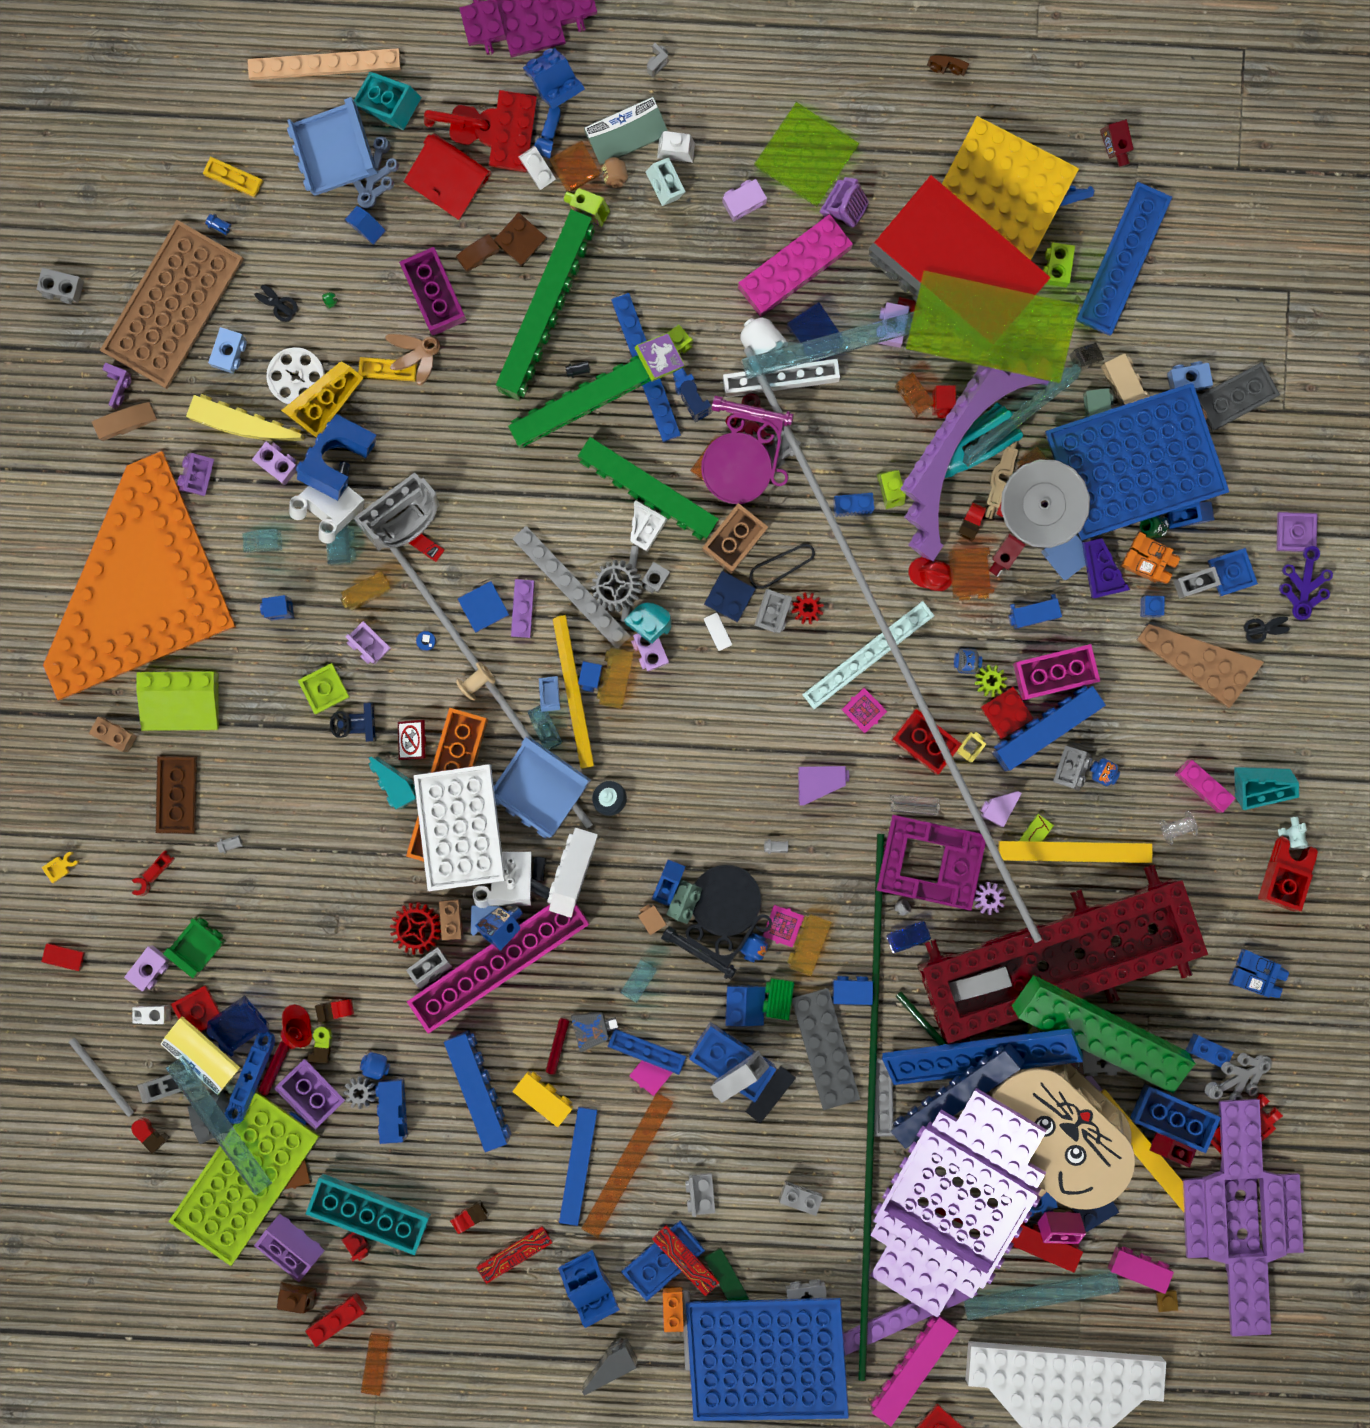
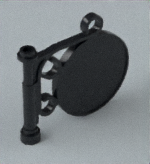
M720 865L704 872L694 884L702 888L700 898L693 910V915L698 924L687 928V939L681 935L679 936L676 930L670 926L666 928L661 939L667 943L676 944L706 964L708 963L723 972L725 979L729 978L731 980L737 971L731 963L742 950L754 928L756 927L760 932H768L773 924L768 915H759L762 906V895L756 880L740 867ZM762 918H766L769 921V925L765 929L756 926ZM702 927L714 935L722 936L715 943V952L690 937V931L694 928L699 929L698 941H701L704 936ZM749 929L741 944L733 953L720 955L719 944L721 941H728V950L732 951L733 943L728 937L741 934Z

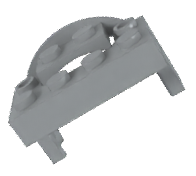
M413 473L356 515L354 520L377 550L380 551L382 548L400 547L418 537L430 525L440 504L436 492L424 478L420 479L416 473ZM415 505L419 506V508L423 511L424 516ZM407 506H409V507H408L402 514H400L398 517H396V518L393 519L392 521L386 523L388 520H390L392 517H394L396 514H398V513H399L400 511H402L404 508H406Z

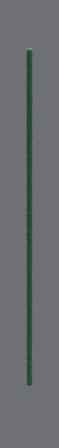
M877 834L872 963L873 999L870 1021L859 1381H866L870 1235L883 892L877 891L876 888L884 855L885 834Z

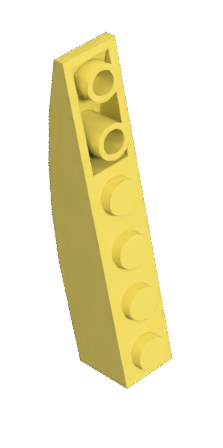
M203 394L200 397L193 396L186 415L192 421L245 438L268 441H304L305 438L300 434L301 430L294 427H290V429L284 428L282 423L274 420L271 423L267 422L265 417L261 415H248V411L239 407L234 410L229 408V404L218 401V403L212 402V398Z

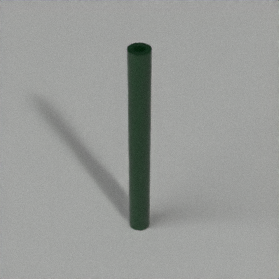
M900 991L896 998L939 1046L947 1045L945 1040Z

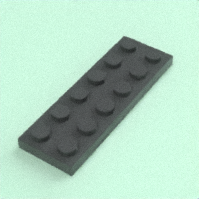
M829 988L792 997L793 1007L823 1110L860 1100Z

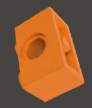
M682 1287L663 1288L664 1332H684Z

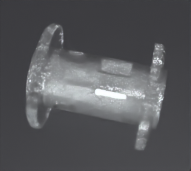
M1190 811L1185 812V818L1167 824L1164 819L1160 821L1162 834L1169 845H1173V838L1189 832H1192L1194 836L1198 835L1197 823Z

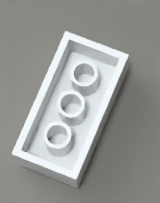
M575 828L574 833L569 834L560 866L557 868L555 880L549 892L547 901L551 903L549 911L572 917L593 855L598 834Z

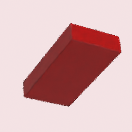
M46 943L41 962L80 971L85 952Z

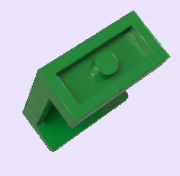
M202 917L192 918L190 920L191 923L173 945L163 953L164 956L192 979L200 974L226 942L223 939V934L216 929L212 930L209 928V923Z

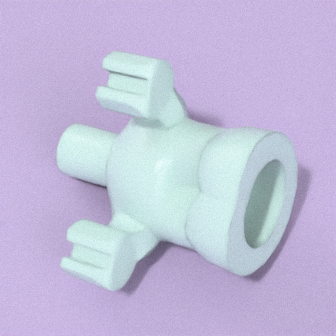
M1291 817L1292 826L1289 829H1278L1279 837H1289V850H1300L1309 847L1306 841V823L1299 824L1298 817Z

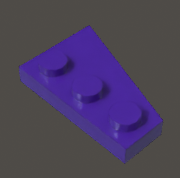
M1096 538L1083 541L1082 547L1091 598L1130 590L1123 580L1120 570L1116 567L1104 540Z

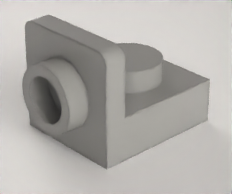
M656 43L652 45V49L657 56H653L647 63V73L652 78L669 62L668 51L662 45L658 46Z

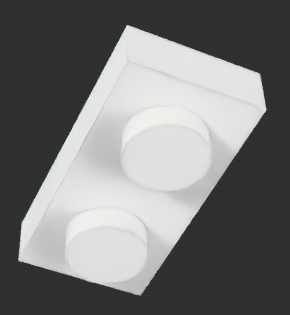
M535 146L519 156L540 190L556 180Z

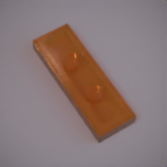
M370 1334L361 1393L381 1395L390 1336Z

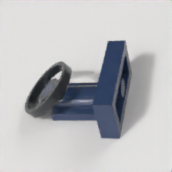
M363 703L364 714L348 715L344 711L335 712L330 719L332 734L337 738H344L348 734L365 733L366 742H376L374 704ZM335 718L337 719V733L334 729Z

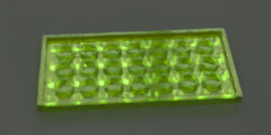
M924 271L906 349L1060 383L1079 305Z

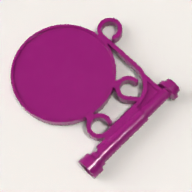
M715 395L712 411L720 412L726 410V412L733 413L727 420L728 428L732 433L715 439L704 453L701 470L703 480L709 491L724 502L742 504L760 496L769 485L770 480L776 486L785 485L789 479L787 471L777 469V472H781L785 476V480L782 483L775 480V472L781 447L783 425H792L794 414H791L790 411L782 414L763 408L730 402L721 396ZM734 417L765 424L758 429L757 439L750 434L738 432L744 428L745 420L741 421L739 428H734L731 420ZM767 425H770L775 430L778 438L773 467L771 456L763 443L771 442L775 434H772L769 439H763L761 436V431Z

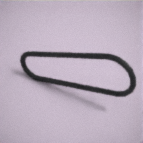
M801 544L752 568L749 575L751 584L758 589L768 588L810 562L815 556L814 548L809 544ZM804 546L812 550V556L808 560L769 584L758 586L753 582L752 574L757 568Z

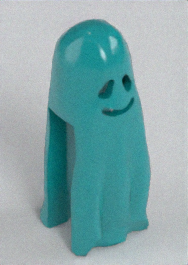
M997 402L988 412L977 418L966 431L954 451L944 478H949L959 472L968 470L1021 440L1023 432L1010 423L967 453H964L962 449L967 443L1012 417V412Z

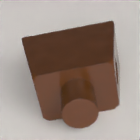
M281 1282L277 1309L300 1314L310 1311L314 1308L317 1288Z

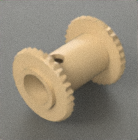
M480 662L476 663L478 670L464 682L460 679L456 681L461 692L473 701L476 700L474 693L487 681L495 683L493 674Z

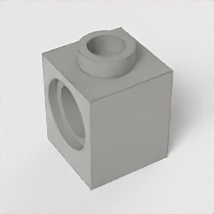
M653 562L642 580L643 588L652 594L654 591L659 593L670 572ZM657 574L660 577V582L652 584L649 581L650 576Z

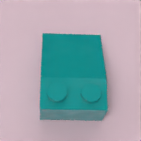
M369 72L354 101L358 109L393 127L404 130L422 97L407 84Z

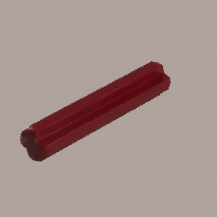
M560 1018L558 1021L546 1067V1073L555 1075L569 1025V1020L566 1018Z
M283 1041L279 1043L258 1092L262 1095L267 1096L290 1048Z

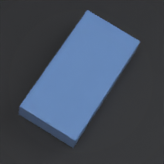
M558 676L539 678L541 712L561 710Z

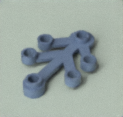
M378 137L374 140L375 153L373 159L378 174L366 177V188L360 180L352 182L359 193L357 198L358 204L365 209L372 208L376 204V197L394 187V181L390 177L385 176L397 171L399 163L395 159L390 158L387 160L386 166L379 170L382 155L387 153L391 147L390 142L385 137ZM382 179L381 185L374 189L375 183Z

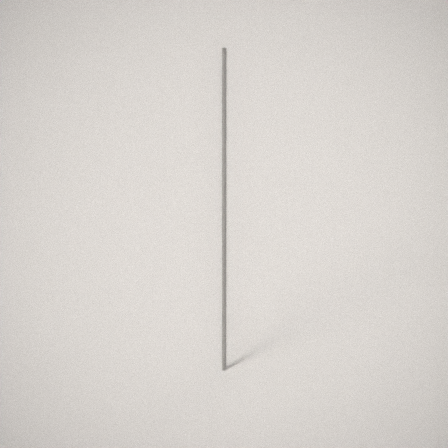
M751 347L744 349L773 411L783 414ZM783 425V431L1022 918L1034 942L1037 943L1042 938L790 426Z

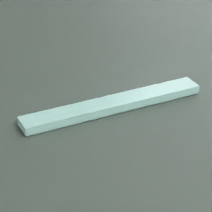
M922 601L891 625L889 629L897 645L933 618L934 614ZM883 633L802 694L813 710L891 650Z

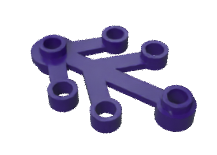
M1308 546L1303 551V557L1306 559L1303 580L1297 575L1293 565L1286 564L1282 568V573L1289 576L1300 591L1299 600L1292 592L1290 584L1283 583L1279 587V592L1286 595L1292 603L1293 616L1298 620L1308 619L1312 614V608L1322 600L1330 597L1329 590L1321 588L1317 591V595L1308 601L1309 593L1325 581L1333 578L1332 571L1324 569L1320 572V576L1311 582L1314 561L1320 557V550L1316 546ZM1309 550L1313 551L1312 557H1309L1307 554ZM1288 566L1291 568V572L1289 574L1286 573V568ZM1326 571L1329 573L1327 579L1323 576ZM1285 585L1288 586V592L1286 593L1283 592ZM1322 591L1326 592V596L1324 598L1321 597ZM1300 607L1304 608L1303 614L1299 613Z

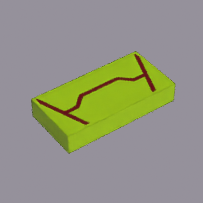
M1037 814L1018 841L1042 842L1054 825Z

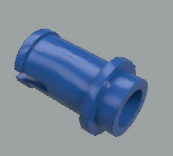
M209 214L205 222L208 228L212 227L224 235H227L231 228L230 223L217 218L216 214Z

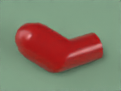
M899 297L897 304L909 306V317L912 320H918L922 312L916 301Z

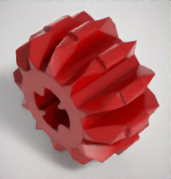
M804 592L803 599L797 596L796 599L799 603L793 602L792 606L798 608L791 611L793 614L798 613L795 620H798L800 617L803 618L801 624H804L806 619H808L809 625H812V617L818 622L819 617L816 614L823 615L824 613L818 610L823 608L824 604L817 605L821 598L817 597L813 600L814 593H811L810 597L807 598V593ZM804 604L806 606H812L811 613L809 611H807L806 613L803 611L805 608L803 607Z

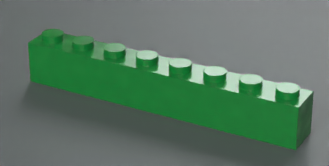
M634 356L624 366L623 364L615 366L613 371L608 374L602 373L598 375L596 380L591 383L585 382L579 385V389L574 392L572 390L562 394V398L556 401L552 399L546 402L545 407L529 411L528 416L513 419L511 421L512 424L508 425L518 447L521 449L651 382L639 356Z
M589 437L578 454L581 465L587 469L592 467L597 470L595 473L603 479L608 477L612 480L611 484L619 489L623 487L629 491L627 494L637 500L639 497L644 500L643 504L652 510L654 508L661 511L660 515L667 518V520L672 518L677 522L676 525L683 530L689 529L693 532L692 535L700 541L702 539L707 541L719 522V519L591 437Z

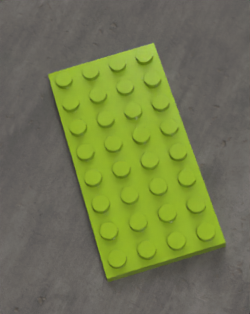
M256 1092L243 1121L233 1125L168 1222L232 1266L320 1135L262 1094Z

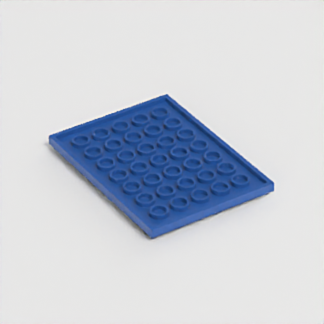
M1193 383L1045 431L1054 460L1074 468L1085 481L1090 495L1089 516L1079 532L1081 541L1230 492Z
M841 1298L694 1301L686 1303L694 1421L849 1418Z

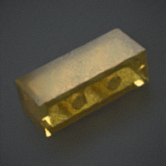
M613 646L610 651H606L604 661L608 662L607 668L602 670L600 679L604 681L603 687H599L596 698L600 699L599 704L622 709L634 651Z
M810 913L808 917L804 916L801 927H803L801 935L797 934L794 945H796L794 953L790 952L787 959L790 969L812 976L831 926V921Z

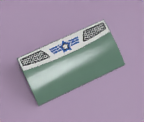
M654 97L584 127V132L600 166L609 158H620L658 141L662 133L668 131Z

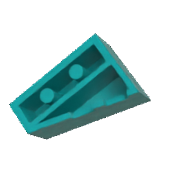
M1234 767L1235 797L1243 811L1299 798V782L1291 769Z

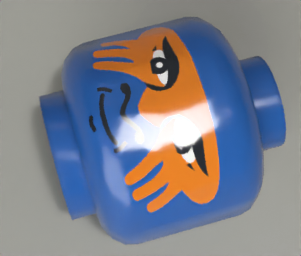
M1102 758L1098 762L1094 761L1090 768V771L1093 772L1092 779L1106 787L1110 784L1114 785L1120 775L1118 765L1106 758Z
M752 932V935H750L741 950V953L745 955L744 959L753 963L755 959L762 960L768 948L766 938Z

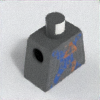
M603 1012L571 1015L580 1052L609 1040L608 1031L618 1029L616 1017L605 1020Z

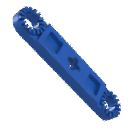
M260 1031L258 1036L256 1035L254 1045L250 1049L230 1097V1103L224 1113L226 1121L229 1123H241L247 1113L275 1045V1036L271 1032ZM267 1036L269 1042H267L266 1046H263L262 1040ZM248 1074H250L253 1077L252 1080H249V1078H247ZM234 1109H237L239 1113L237 1117L233 1119L232 1112Z

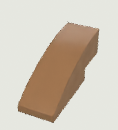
M150 402L119 410L91 422L98 438L101 441H105L119 434L124 435L157 420Z

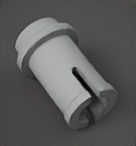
M240 835L225 840L220 839L217 842V847L220 853L224 852L226 854L229 850L243 847Z
M768 839V841H764V852L768 854L788 853V841H771V839Z

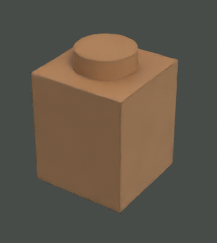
M647 904L639 910L641 913L638 917L650 935L667 925L655 905L650 906Z

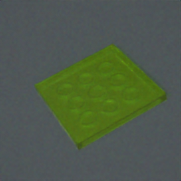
M796 102L754 163V166L818 207L859 146V143Z

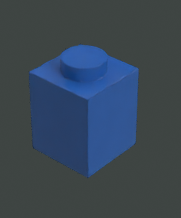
M1165 596L1142 597L1140 617L1164 616Z

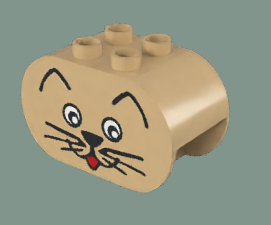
M1071 1064L1021 1069L990 1090L992 1098L1047 1130L1029 1160L1030 1163L1046 1172L1038 1186L1041 1188L1039 1196L1042 1197L1048 1192L1056 1201L1065 1206L1075 1209H1094L1111 1203L1127 1188L1135 1167L1129 1122L1125 1115Z

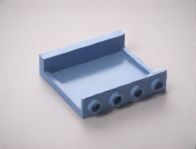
M352 97L344 99L345 105L293 123L290 119L287 120L289 127H287L288 134L294 140V145H292L293 151L300 160L298 167L305 176V180H303L305 189L314 196L378 174L357 104Z
M528 736L524 738L521 743L522 746L494 785L496 805L502 804L506 807L505 811L510 815H517L522 818L521 822L526 826L536 828L540 836L551 838L578 801L591 779Z

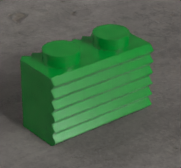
M771 977L770 982L766 981L765 993H768V1001H764L762 1012H766V1017L789 1020L794 987L793 980Z

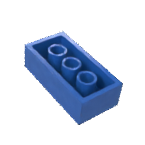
M1144 1083L1130 1119L1139 1125L1206 1153L1221 1117Z

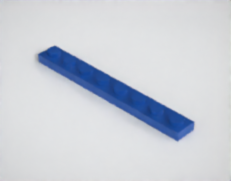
M627 293L613 298L611 301L633 358L638 355L634 347L645 342L646 338L630 294ZM659 378L643 385L642 387L662 441L666 442L680 437L681 434L661 379Z

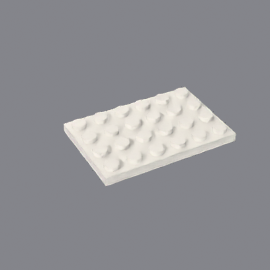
M491 765L414 775L428 891L506 881Z

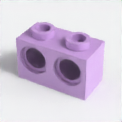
M265 442L252 460L286 485L296 473L297 465L295 463L297 460L289 454L285 457L280 453L282 449L275 443L270 445ZM268 452H273V458L266 461L265 455ZM287 463L289 466L288 470L281 472V465Z
M639 634L633 635L634 640L631 642L635 652L639 650L642 658H639L642 669L646 668L649 672L669 664L659 638L653 644L645 647L640 644L642 636ZM650 654L658 656L659 659L656 664H650L647 661Z

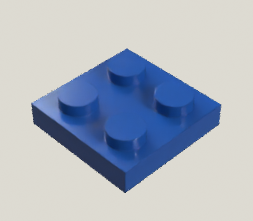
M1246 548L1208 560L1210 568L1215 566L1221 585L1216 586L1220 597L1258 584Z

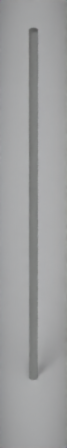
M398 547L390 548L470 664L477 671L476 663L478 660ZM487 681L485 685L522 738L531 737L495 684ZM576 802L572 809L586 829H588L593 824L578 802Z

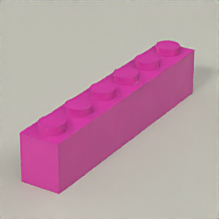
M932 1315L929 1318L925 1331H921L917 1335L913 1348L910 1347L906 1351L904 1361L896 1365L892 1378L884 1382L881 1388L882 1392L879 1396L876 1395L870 1403L872 1414L890 1427L959 1331L956 1325L942 1315H939L938 1318Z

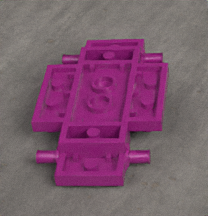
M473 0L472 4L459 7L469 46L482 44L485 46L486 55H490L488 48H490L492 55L494 54L492 43L507 40L511 58L566 44L562 30L563 25L576 22L578 32H582V30H586L583 19L597 14L594 0Z

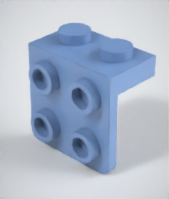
M1077 535L1067 543L1052 548H1045L1041 551L1063 580L1069 579L1086 565L1082 541Z

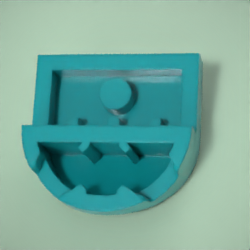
M654 603L640 604L624 619L626 625L651 644L663 633L667 635L671 630L670 613Z

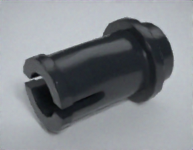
M588 361L574 365L570 363L569 366H565L567 377L574 378L577 375L590 373Z
M535 856V860H532L534 863L532 879L544 881L545 865L548 862H546L545 857Z

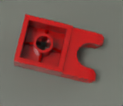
M1281 836L1275 841L1258 899L1293 912H1302L1312 880V871L1318 851L1314 847L1305 848L1299 859L1294 860L1289 853L1290 841Z

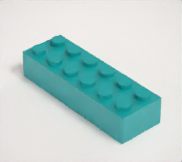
M322 1174L319 1177L305 1213L308 1216L415 1255L418 1251L431 1216L430 1213L326 1174Z

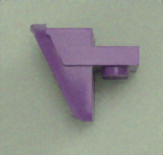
M845 177L844 180L836 182L819 212L825 217L830 214L833 218L841 219L847 226L853 228L863 216L869 200L857 179Z

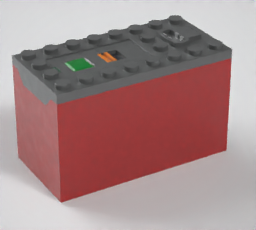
M932 175L928 177L869 248V257L871 258L869 261L876 268L879 267L884 271V274L890 280H897L899 282L898 286L904 292L910 291L914 295L913 299L918 304L922 305L924 303L929 308L927 311L935 318L939 316L946 328L949 330L953 328L958 332L956 336L964 343L967 340L972 344L970 348L978 355L980 353L985 355L1051 278Z

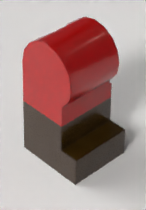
M972 502L956 535L973 541L986 508Z
M352 999L315 1005L318 1023L354 1014Z
M147 1118L138 1119L131 1127L133 1135L152 1154L170 1138L165 1132L160 1135Z
M479 1200L453 1217L450 1222L457 1234H460L475 1224L486 1220L489 1217V1213L482 1201Z

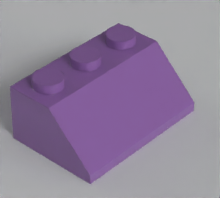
M305 1059L275 1087V1090L314 1130L345 1101Z
M281 1214L275 1218L254 1245L298 1282L301 1281L325 1251L319 1243L311 1240L303 1230L298 1229L288 1218L283 1217Z

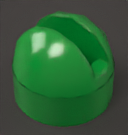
M333 292L321 295L328 309L334 307L338 301L337 298H334L336 294Z

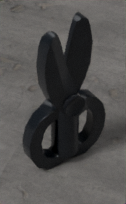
M261 285V289L267 296L256 292L254 293L255 297L263 304L274 307L273 313L278 320L286 323L291 321L293 315L298 312L297 303L289 297L279 299L270 287ZM283 302H290L293 305V310L286 306ZM278 310H280V311H282L283 313H285L288 317H287V318L281 317V316L278 314Z
M1277 617L1266 624L1260 619L1248 620L1243 627L1244 632H1246V640L1249 643L1256 644L1264 641L1267 634L1280 635L1290 630L1289 627H1276L1288 621V617ZM1252 623H1258L1260 625L1258 627L1248 629V626ZM1262 634V637L1259 639H1252L1250 637L1253 635Z

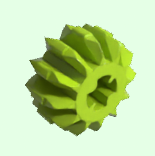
M990 665L986 666V671L980 668L979 671L982 675H975L980 681L974 682V685H981L977 691L985 690L983 695L985 697L988 696L989 691L991 697H995V691L998 694H1002V690L999 687H1007L1006 684L1002 683V681L1007 680V677L1001 678L1000 676L1004 673V670L997 673L998 666L996 665L993 667V670ZM989 676H992L991 679H995V682L992 683V686H990V683L987 684L986 680L990 678Z

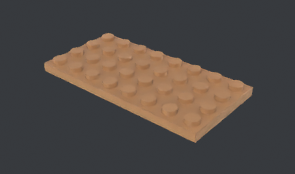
M176 220L100 351L163 388L168 389L244 258Z

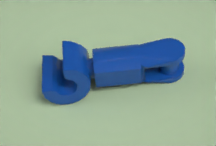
M558 106L554 109L549 108L541 135L542 138L539 137L534 145L541 156L546 158L551 157L553 140L561 117Z

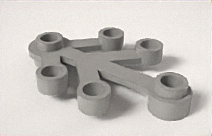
M1241 1053L1237 1061L1243 1066L1250 1064L1252 1067L1244 1069L1230 1062L1223 1063L1221 1070L1225 1074L1236 1075L1219 1085L1216 1082L1208 1083L1205 1087V1094L1211 1099H1219L1223 1095V1091L1237 1084L1233 1093L1230 1094L1229 1100H1243L1241 1093L1244 1087L1247 1094L1255 1096L1259 1091L1257 1084L1262 1074L1268 1072L1271 1068V1059L1265 1055L1253 1058L1246 1053ZM1253 1075L1250 1083L1246 1085L1249 1077Z

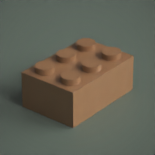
M738 503L702 547V551L732 574L765 534L768 526Z

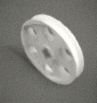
M297 347L287 348L276 354L269 363L267 383L276 398L283 403L289 404L300 395V391L303 388L308 389L315 383L310 381L311 373L318 372L321 378L325 375L319 359L310 351ZM290 355L292 362L289 365H284L282 363L283 356ZM308 355L311 358V362L309 365L304 366L301 364V358ZM280 371L282 378L279 381H274L272 379L273 372ZM287 371L291 372L292 374H297L299 372L298 375L305 382H302L301 380L297 379L292 381L293 377ZM283 388L291 390L289 397L283 398L281 396Z

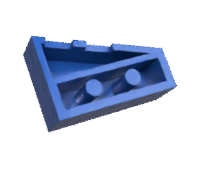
M404 1078L381 1080L376 1085V1097H379V1105H377L379 1144L404 1142L408 1137Z

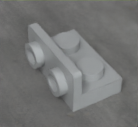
M1065 745L1053 782L1080 791V788L1084 786L1086 781L1085 773L1092 764L1091 754Z
M712 1173L689 1175V1181H685L686 1193L690 1192L691 1200H687L688 1212H692V1217L715 1213Z

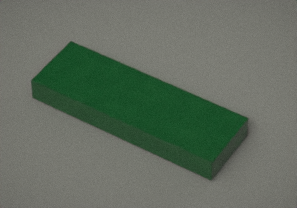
M721 1247L704 1256L728 1301L750 1300Z

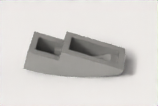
M1005 966L948 982L955 1002L1012 986Z

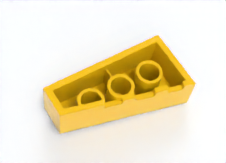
M341 361L281 411L317 438L318 434L322 433L327 423L332 420L356 389L363 377L352 367Z

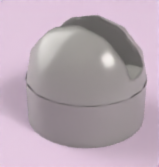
M901 899L895 904V911H898V915L904 916L911 912V906L906 899Z

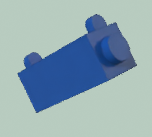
M1051 594V600L1020 608H1015L1014 604H1010L1011 614L1008 615L1010 625H1014V629L1062 617L1058 598L1056 599L1055 594Z

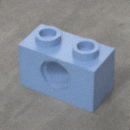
M1202 361L1191 363V366L1184 367V365L1173 366L1172 370L1167 373L1170 390L1190 383L1194 384L1196 391L1209 389L1213 386L1209 363L1203 364ZM1186 373H1190L1193 376L1194 380L1192 382L1186 379Z

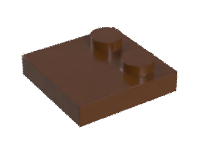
M518 212L496 236L494 241L522 267L547 240V237Z

